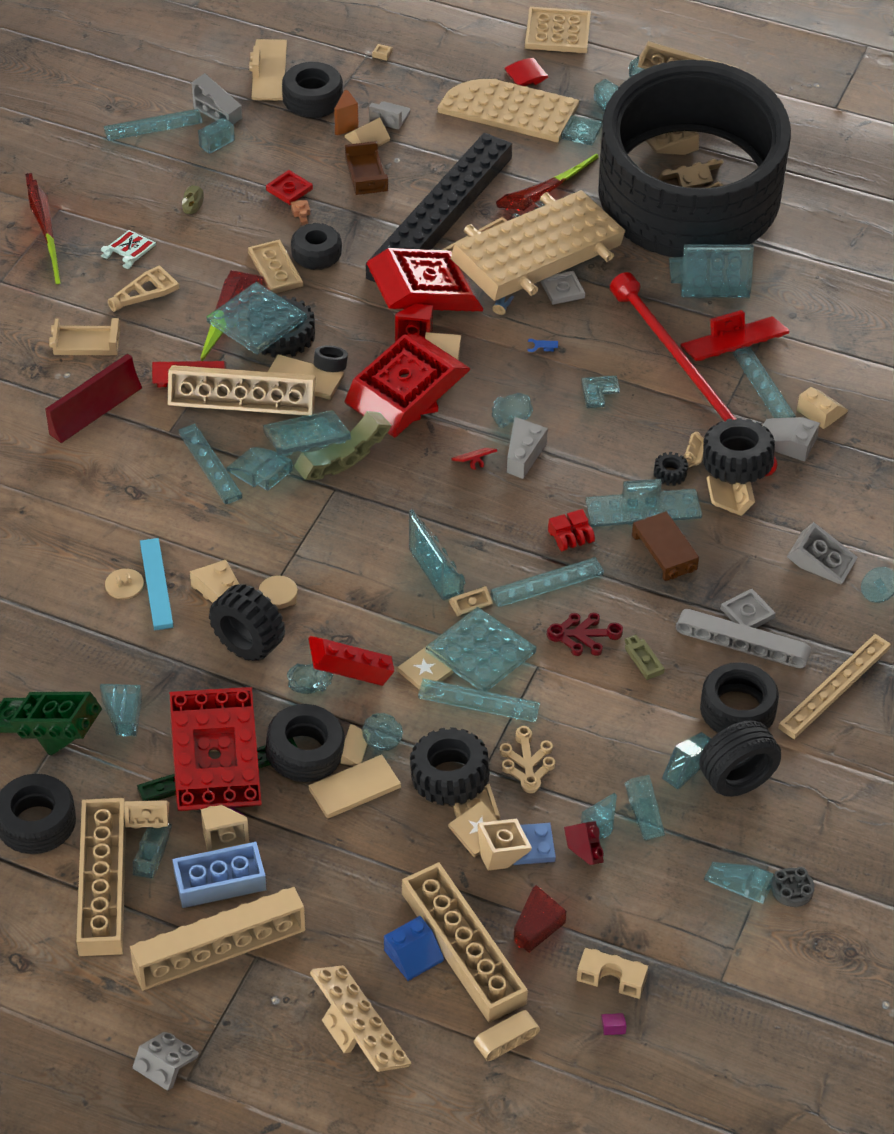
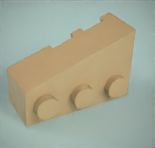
M226 560L190 571L191 587L200 591L206 600L209 599L212 603L228 588L239 584Z

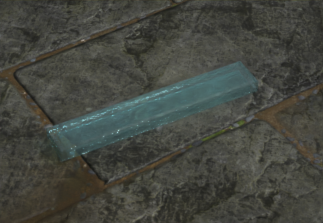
M198 109L104 126V132L109 141L202 123V117Z
M742 347L733 351L734 357L773 417L795 418L794 412L751 347Z
M196 424L178 429L179 435L225 505L242 499V493Z
M596 557L493 588L490 594L496 605L501 607L601 576L604 570Z
M424 678L422 679L418 694L420 699L531 722L537 721L540 702Z

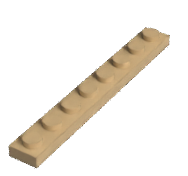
M874 634L779 723L778 729L795 739L890 649L891 644Z

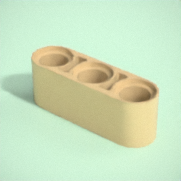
M523 1010L480 1033L475 1038L474 1044L486 1061H492L535 1037L540 1031V1027L529 1012Z

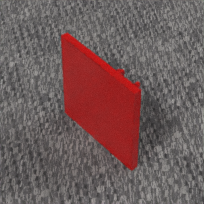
M484 447L451 459L452 461L459 462L471 460L470 467L472 470H476L475 463L477 461L480 467H484V462L480 457L497 452V449Z

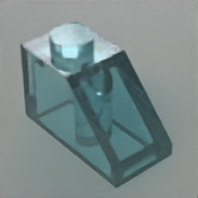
M615 793L582 812L581 823L596 821L600 832L599 839L609 836L613 831L617 800Z

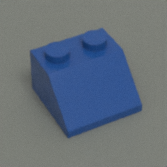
M421 916L384 935V951L407 981L444 961L433 931Z

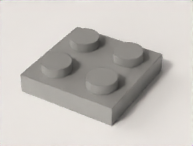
M574 271L555 274L541 280V284L552 305L585 298V291Z
M753 589L722 603L720 608L732 622L757 628L774 619L776 615Z

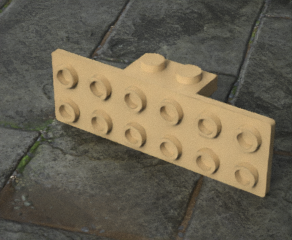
M256 39L253 52H250L249 70L253 71L252 100H283L282 79L285 75L287 40Z
M345 966L311 970V976L331 1004L322 1022L343 1053H350L358 1043L378 1072L410 1066L411 1061L406 1056V1053L397 1043Z

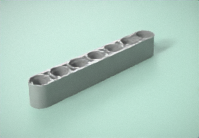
M691 609L682 610L676 624V630L683 635L795 668L805 667L811 652L810 646L804 642Z

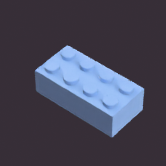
M257 842L172 859L182 908L266 891V878Z

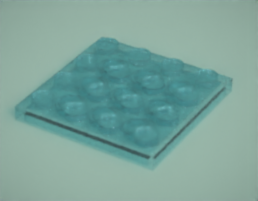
M255 282L206 316V319L212 326L255 354H259L306 320L307 313L258 282Z
M333 410L263 425L265 435L278 454L283 456L291 455L292 452L296 451L306 452L310 448H324L328 444H342L346 440H351L350 431Z
M476 607L428 644L425 651L480 691L486 693L535 654L537 647L479 607Z

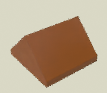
M344 90L334 108L335 135H341L359 128L358 102L348 90Z

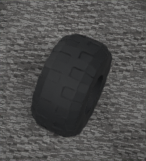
M324 223L301 226L292 235V257L299 265L306 269L323 270L324 268H329L339 260L342 254L340 234L333 227Z

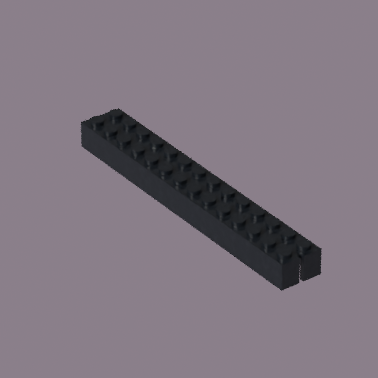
M483 133L370 259L388 248L432 250L512 159V143ZM366 262V279L375 282Z

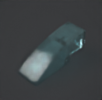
M172 824L162 828H147L139 842V851L133 860V875L154 878L162 860Z

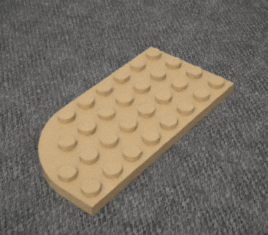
M477 79L461 83L450 89L439 104L438 113L559 142L579 107L580 100L498 79Z

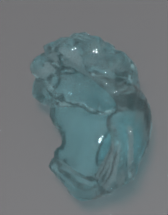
M522 393L511 394L505 398L499 396L492 406V417L495 418L494 420L500 428H504L509 422L513 423L514 417L526 420L533 413V406L530 404L531 399L528 395Z
M297 663L287 673L288 687L297 693L312 694L318 690L323 692L331 685L333 673L314 669L313 663L308 665Z

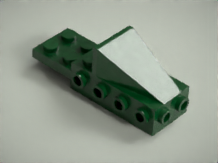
M29 692L26 698H3L0 702V733H17L24 739H37L47 754L53 755L74 740L83 739L101 712L102 707L91 692Z

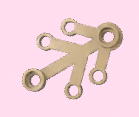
M521 726L516 730L515 738L521 744L523 757L512 751L510 744L503 743L500 746V755L509 759L502 762V771L520 780L521 787L525 792L535 793L541 786L540 779L548 771L555 768L554 758L545 757L552 752L553 744L547 740L541 742L540 749L531 757L529 742L532 739V731L527 726ZM543 759V766L534 773L533 767ZM514 762L525 769V773L516 769L514 767Z

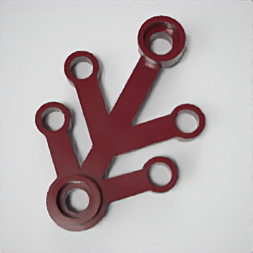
M571 613L569 618L562 624L554 623L550 625L546 635L549 640L554 642L561 641L571 648V653L574 656H580L583 653V645L575 643L569 637L577 638L591 648L592 655L599 656L602 654V644L593 641L589 637H609L611 640H618L623 635V626L614 622L610 623L607 629H588L591 625L596 626L599 624V614L590 613L588 618L580 624V615L578 613ZM570 626H577L575 629H568Z

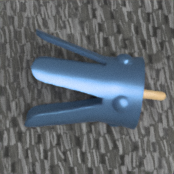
M511 296L506 302H504L505 297L496 300L493 311L498 315L505 314L514 296Z

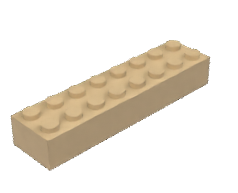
M172 365L168 373V405L312 416L315 408L316 375Z
M124 798L82 800L76 939L79 956L123 954L126 844Z
M440 862L402 879L403 897L416 916H421L433 931L443 956L488 1023L527 1005V988Z
M295 887L282 889L270 896H263L248 904H241L237 908L222 911L215 916L203 918L193 924L180 926L171 932L162 933L149 940L137 942L135 945L130 946L133 971L142 991L304 932V905Z

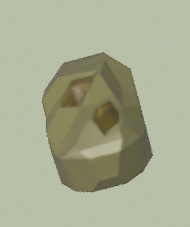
M191 185L186 189L182 199V208L185 214H194L200 209L204 199V192L199 186Z

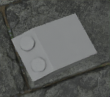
M804 417L766 419L763 426L767 427L774 436V452L805 462L817 440L820 423Z
M814 522L801 532L787 555V558L801 569L840 585L844 582L858 558Z

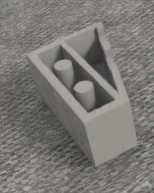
M204 73L192 82L194 109L227 127H231L242 119V105Z
M514 417L507 457V473L524 479L547 444L548 428Z

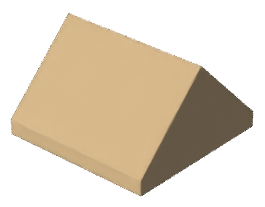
M380 117L345 135V138L352 144L377 141L379 147L390 141L389 134Z

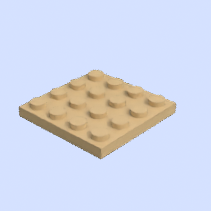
M529 7L525 49L587 53L591 11Z

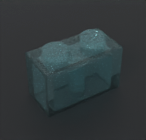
M223 117L198 130L199 146L210 154L235 140L234 125Z

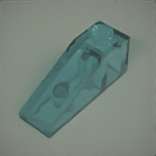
M650 775L626 781L625 787L629 802L644 840L665 836Z
M712 862L704 880L763 904L771 889L774 874L752 865Z

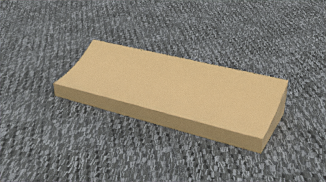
M648 41L639 56L638 67L646 69L657 64L677 60L718 61Z

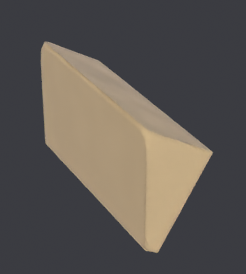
M487 586L449 599V603L457 616L493 605Z
M350 724L340 764L355 766L362 763L370 739L369 733Z

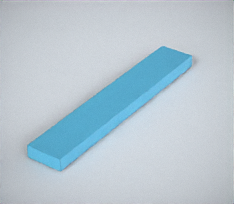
M159 538L140 540L154 630L174 628Z

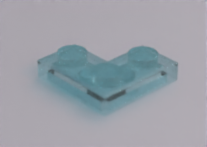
M617 375L581 379L587 408L605 407L603 394L619 393L620 391Z

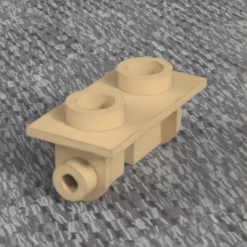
M699 432L691 434L690 445L687 446L684 458L688 462V468L699 465L703 460L704 438Z

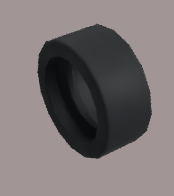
M320 346L315 349L313 364L322 371L340 372L347 367L348 353L340 347Z

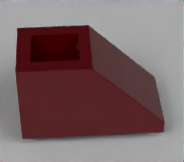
M596 821L564 827L567 846L571 851L589 865L604 863V852L600 845V832Z

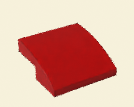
M534 58L523 59L504 68L513 82L520 86H527L532 82L536 86L549 78Z

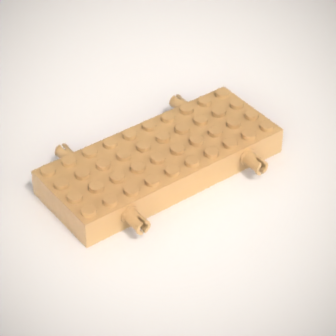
M582 190L559 200H555L546 192L540 198V201L545 206L495 227L479 232L472 224L467 225L464 233L469 237L454 243L451 260L494 301L521 289H524L532 296L538 291V287L534 283L598 255L606 262L611 261L614 253L610 250L621 245L625 229Z

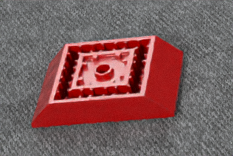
M388 248L367 261V266L389 309H406L416 303L433 305V310L483 312L484 308L464 271L451 260V251Z
M404 334L353 379L344 402L362 416L367 411L380 412L392 425L388 434L396 438L470 371V368L421 335ZM402 374H409L407 377H400Z
M252 687L169 692L177 810H201L209 806L223 805L227 808L261 806ZM217 750L220 752V757L212 759L209 756V752Z

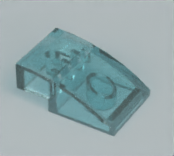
M251 447L226 469L253 487L259 485L268 491L292 471V460L269 449Z

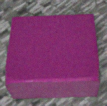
M623 1013L601 1014L603 1035L626 1034L627 1026Z

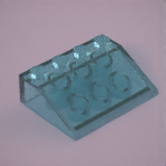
M684 244L680 276L681 297L750 298L754 246Z
M413 509L409 510V550L443 601L464 593V576L459 574L454 561L449 559L446 549L441 547L438 537L432 534Z

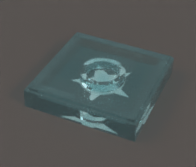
M571 115L561 134V139L592 146L602 127V122Z

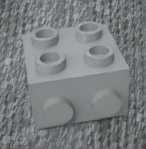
M382 101L380 104L371 103L369 106V122L380 117L384 126L398 130L410 114V108Z
M162 1032L139 1046L132 1068L168 1091L173 1088L179 1069L197 1059L199 1052L193 1049L191 1045L177 1039L173 1034Z

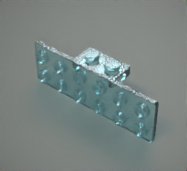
M661 479L623 481L622 494L586 497L585 500L591 527L633 524V522L665 511L668 512L673 521L702 518V512L696 489L661 491Z

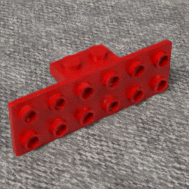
M739 310L710 319L711 335L681 343L680 347L695 361H703L709 357L719 356L726 352L736 351L742 347H750L752 344L782 337L789 334V329L773 316L745 324V312Z

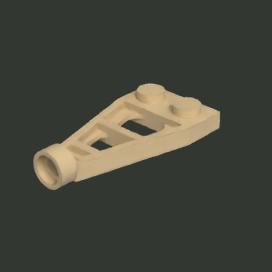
M159 265L146 271L116 293L114 297L108 299V305L115 312L124 306L172 293L179 289V283ZM150 281L157 289L145 291L141 286ZM134 289L140 294L132 297L128 295Z

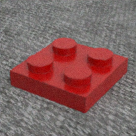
M290 170L266 185V191L289 205L313 190L312 183Z

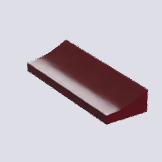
M127 353L45 408L49 435L63 443L142 389L135 371L133 357Z

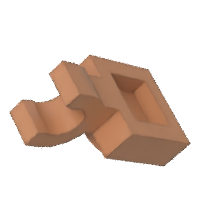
M298 200L291 202L293 216L300 218L301 225L308 224L307 215H310L308 201Z

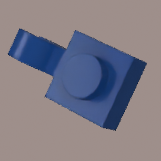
M528 339V342L535 344L533 349H528L529 352H534L538 348H544L543 351L554 352V348H558V341Z

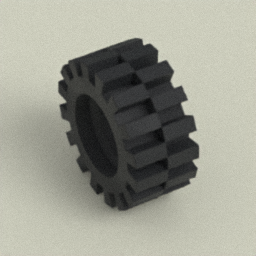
M666 452L663 453V456L660 454L655 459L654 477H656V480H660L661 484L666 482L667 486L672 483V486H676V482L678 485L682 481L684 482L688 470V463L684 456H678L679 453L676 452L675 455H672V452H669V455ZM672 467L677 470H667L665 468Z

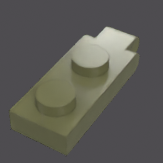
M636 634L625 638V649L646 680L664 674L665 668L644 639H639Z

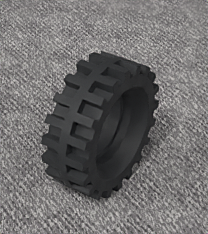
M273 296L272 300L263 299V304L256 303L255 309L251 308L250 315L247 318L250 344L254 345L256 351L261 349L263 355L270 353L271 357L275 358L278 354L282 356L291 354L293 357L296 356L298 351L300 353L305 352L304 347L309 348L311 341L314 342V312H311L309 305L305 307L304 301L297 302L295 297H292L290 300L286 296H282V299H277L276 296ZM276 323H288L298 328L296 331L288 334H273L266 331L269 326Z

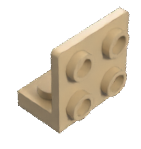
M710 475L707 477L711 503L716 507H721L731 513L742 516L755 503L751 482L746 484H729Z
M167 800L125 801V828L168 827L170 803Z

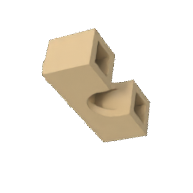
M585 948L577 971V981L598 987L602 977L612 975L620 981L619 993L640 999L647 979L648 966L638 961L633 962L617 955H609L596 949Z

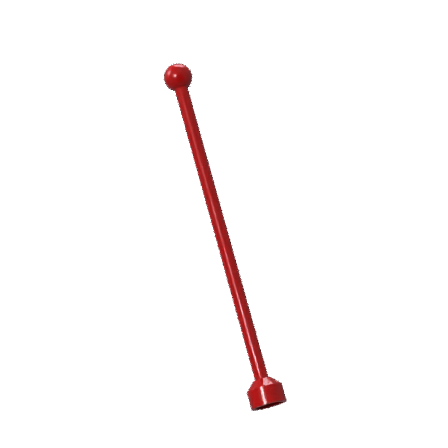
M624 272L616 276L610 284V291L619 302L630 301L724 422L727 419L736 420L731 411L638 296L641 286L634 275L630 272ZM775 457L773 467L766 476L772 475L777 469L778 463Z

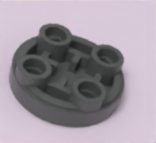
M803 867L777 870L771 884V891L775 899L783 905L790 907H799L807 904L812 899L815 888L812 878L807 874V870Z

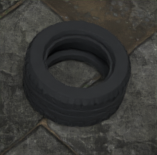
M741 662L722 665L714 669L704 681L700 703L702 717L709 727L717 733L743 721H756L764 724L768 729L776 717L779 700L778 687L773 678L757 666ZM728 692H743L756 698L759 705L751 710H736L722 703L719 697Z
M743 721L723 729L705 745L700 755L699 766L716 793L729 797L739 796L756 789L774 774L780 765L781 748L764 724L756 721Z

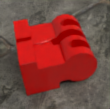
M583 509L567 513V517L563 514L549 518L548 532L555 538L560 551L567 550L568 545L570 548H575L577 543L579 546L585 545V540L588 543L595 542L594 531L589 525V520Z

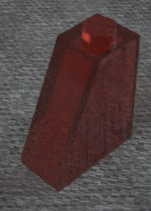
M537 885L533 887L514 927L515 943L518 947L524 948L528 953L566 923L567 911Z

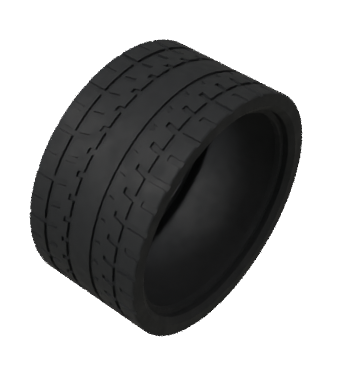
M677 60L657 64L640 71V73H636L622 83L618 90L613 93L603 115L598 182L599 199L603 210L625 229L624 236L627 239H630L631 242L646 250L660 255L680 259H709L728 255L747 247V245L755 242L768 230L780 208L791 139L789 116L783 103L777 98V95L771 88L755 76L739 68L719 62ZM681 131L702 132L724 138L736 144L751 156L758 168L743 179L724 186L687 188L672 185L652 177L640 169L631 160L628 153L642 142L658 135Z

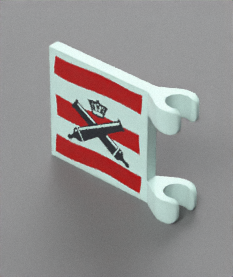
M128 230L109 246H103L101 251L104 253L101 257L108 259L114 251L124 256L123 262L125 264L123 267L130 269L137 259L156 246V242Z

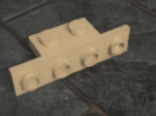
M712 159L704 164L698 162L690 167L681 166L672 171L671 169H666L662 171L657 179L663 181L677 178L679 185L687 188L711 184L713 179L710 170L720 168L724 162L723 159L718 161Z

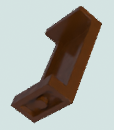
M377 141L345 145V159L355 194L361 195L388 191V176L384 173Z
M667 511L633 522V538L635 540H642L663 570L662 578L664 581L675 579L678 576L692 573L698 569V554Z

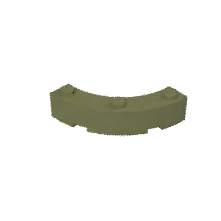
M367 411L355 428L336 443L317 451L302 452L294 468L305 480L323 479L325 475H336L343 472L371 452L369 449L375 443L382 441L392 425L380 412Z

